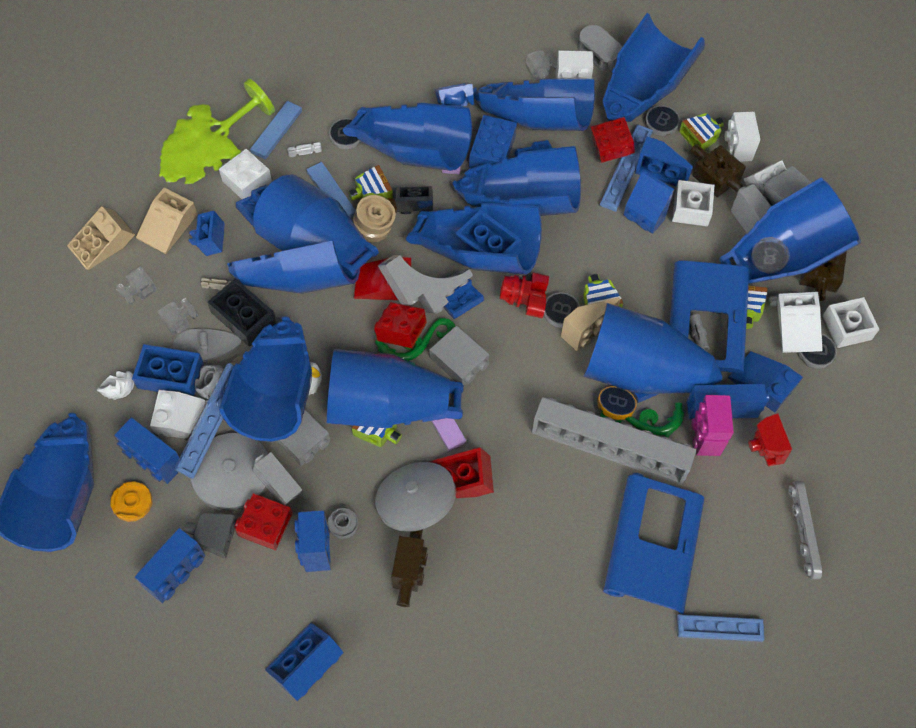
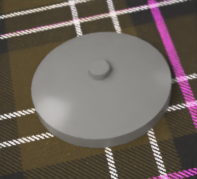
M227 433L214 437L194 479H191L195 492L204 503L215 509L232 511L244 508L247 499H251L253 493L262 496L267 489L253 472L255 460L263 453L268 455L266 449L259 441L239 433Z
M431 462L408 464L392 472L382 482L375 498L376 509L382 521L395 530L408 532L422 530L439 522L450 511L456 498V486L451 474L438 464Z

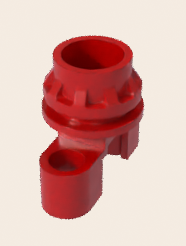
M532 272L530 281H526L525 275H522L521 279L516 274L512 276L504 275L499 299L505 300L508 305L516 303L518 308L520 304L527 305L525 315L542 319L547 299L545 292L549 283V275Z

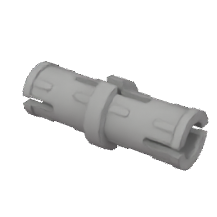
M699 314L690 316L691 334L695 338L696 344L706 351L710 350L706 338L707 331L703 328L701 316Z

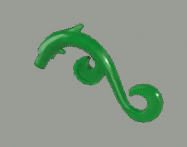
M447 318L438 319L432 324L422 340L418 337L414 344L416 347L406 353L395 352L396 349L389 348L384 342L376 340L375 344L379 348V353L394 354L411 361L426 349L438 326L445 325L447 327L446 332L437 331L436 333L437 337L442 339L455 327V324Z
M680 402L675 403V411L672 412L670 418H667V421L670 422L664 426H651L647 423L650 420L652 425H655L658 421V414L652 409L643 410L639 420L632 416L626 417L625 420L638 430H647L653 433V435H665V437L669 438L683 422V404ZM602 410L601 413H600V417H603V418H604V417H607V416H605V415L603 414V410Z

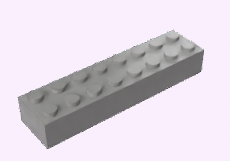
M542 397L532 429L533 434L683 485L691 470L697 450L688 444L673 442L668 437H659L653 435L650 431H641L635 429L632 425L620 424L609 417L603 418L591 411H582L573 405L559 403L553 398Z

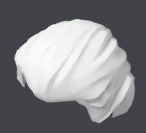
M117 371L116 377L110 375L97 388V391L108 399L124 398L129 395L134 387L133 373L130 371H126V373Z

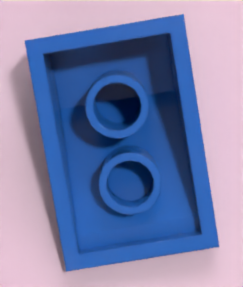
M646 137L635 174L641 175L642 171L645 170L662 182L677 187L678 180H689L693 166L665 142Z
M643 170L630 195L623 215L628 220L641 226L642 229L653 234L665 220L674 189Z
M750 351L744 360V373L732 372L728 378L735 384H765V389L769 392V402L765 406L775 413L795 390L803 377L785 364Z

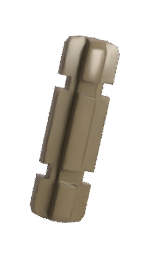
M203 277L201 286L202 288L209 289L212 287V289L222 290L232 280L227 282L226 279L212 278L210 280L209 277Z

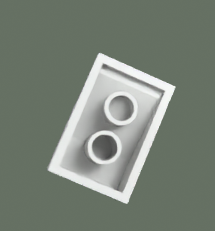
M159 390L150 427L154 434L158 436L189 439L208 400L180 392Z

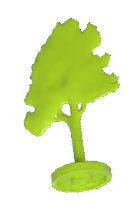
M247 79L243 85L252 100L226 120L219 121L211 117L212 112L209 105L201 104L190 107L186 115L192 118L187 120L178 119L174 133L170 134L167 140L163 142L159 177L163 176L168 183L177 182L179 178L185 177L186 181L184 184H193L205 177L204 167L213 166L214 170L218 171L222 167V159L232 160L241 153V150L227 137L229 135V128L256 105L266 115H272L275 112V108L268 96L252 79ZM213 125H221V127L214 132L210 130V127Z

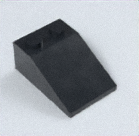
M432 186L396 187L397 212L411 214L414 211H433Z

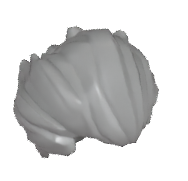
M204 365L200 369V378L195 380L196 392L201 397L209 400L225 368L220 365Z

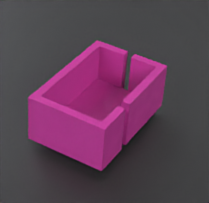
M706 395L703 402H700L699 410L696 411L695 418L692 419L691 424L692 430H695L696 437H693V448L697 449V456H721L729 442L728 440L732 437L734 432L730 396Z

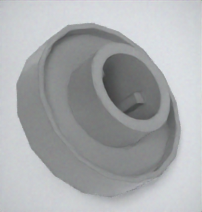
M346 508L335 510L328 519L329 531L336 538H350L358 529L356 514Z

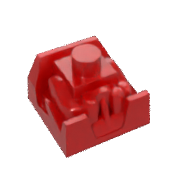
M778 413L768 416L758 423L753 440L748 441L751 452L758 451L760 456H765L767 466L784 464L792 451Z

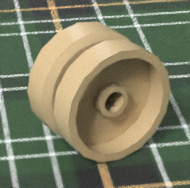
M369 195L362 198L357 204L352 221L366 241L380 242L390 233L396 213L390 201L378 195Z

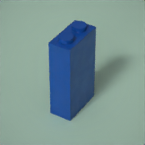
M765 384L694 385L686 401L688 419L695 418L700 402H703L706 395L730 396L732 418H758L765 405L769 402V392L766 391Z

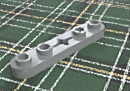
M793 481L792 485L789 486V495L793 498L792 511L793 515L797 518L801 538L800 551L805 558V575L809 576L811 580L821 579L822 566L805 484L803 481Z

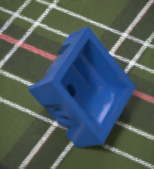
M467 82L434 89L437 102L441 103V105L458 107L467 106V104L474 105L473 85Z

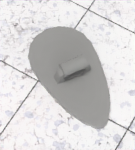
M189 329L176 337L173 349L200 353L203 362L229 354L237 349L242 342L238 336L226 331Z

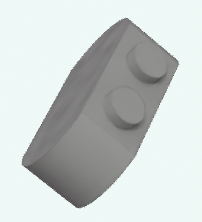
M590 25L583 28L580 32L578 50L593 51V64L601 71H612L617 62V55L623 46L600 26Z

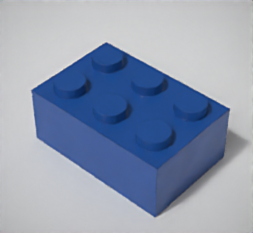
M483 115L469 156V168L487 163L493 165L502 162L501 159L505 157L508 160L516 137L517 122Z
M143 344L132 380L137 389L155 392L159 390L174 391L195 396V380L200 378V369L204 366V362L200 353Z
M132 417L114 435L118 440L117 445L122 449L121 452L129 459L133 457L137 461L136 464L144 471L148 469L151 472V476L158 482L163 480L168 484L178 474L174 470L179 460L176 451Z
M324 510L298 512V520H295V532L299 540H295V550L298 553L300 565L304 566L306 572L331 570L330 534Z
M179 528L136 574L135 578L146 591L163 604L165 600H169L174 595L175 589L180 584L187 581L190 576L189 573L202 564L205 554L199 544Z

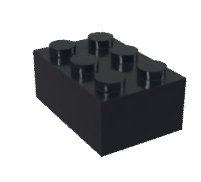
M236 278L207 302L211 313L249 347L264 327L268 325L274 326L277 323L274 311Z

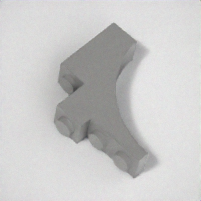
M392 255L378 265L400 304L412 305L419 300L426 313L437 314L441 312L444 306L449 303L446 297L452 295L455 292L454 289L458 286L462 287L469 282L468 279L473 276L470 269H465L444 278L429 277L410 267L401 255Z

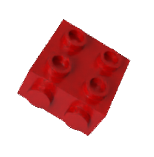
M625 117L591 126L592 139L601 163L635 153L634 141Z
M390 302L388 307L383 310L379 321L375 323L374 332L376 333L377 341L412 348L427 324L425 309Z
M253 493L251 499H247L244 505L245 511L242 517H239L236 521V533L238 537L276 551L293 515L291 507Z

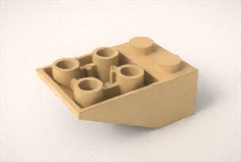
M163 188L153 200L136 239L167 254L198 215L194 202Z
M101 206L67 246L86 270H90L123 249L135 234L116 211Z
M619 297L577 307L564 319L561 337L576 351L581 347L585 348L591 342V338L599 335L606 303L619 306Z

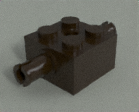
M699 144L692 147L690 153L699 159L692 176L700 183L714 185V195L716 197H719L730 187L738 192L740 188L745 186L740 180L746 166L722 145H719L709 153L701 148Z
M847 251L810 272L801 274L800 285L815 288L814 292H818L819 301L826 299V291L836 293L843 283Z
M423 529L410 531L409 537L399 536L391 578L393 588L399 589L396 605L400 607H410L412 591L418 592V586H423L424 567L422 566H426L428 558V547H424V540L422 539Z

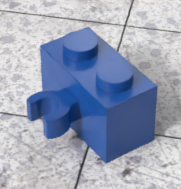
M215 211L199 214L196 230L189 232L194 238L188 241L192 245H196L206 256L223 252L224 221Z

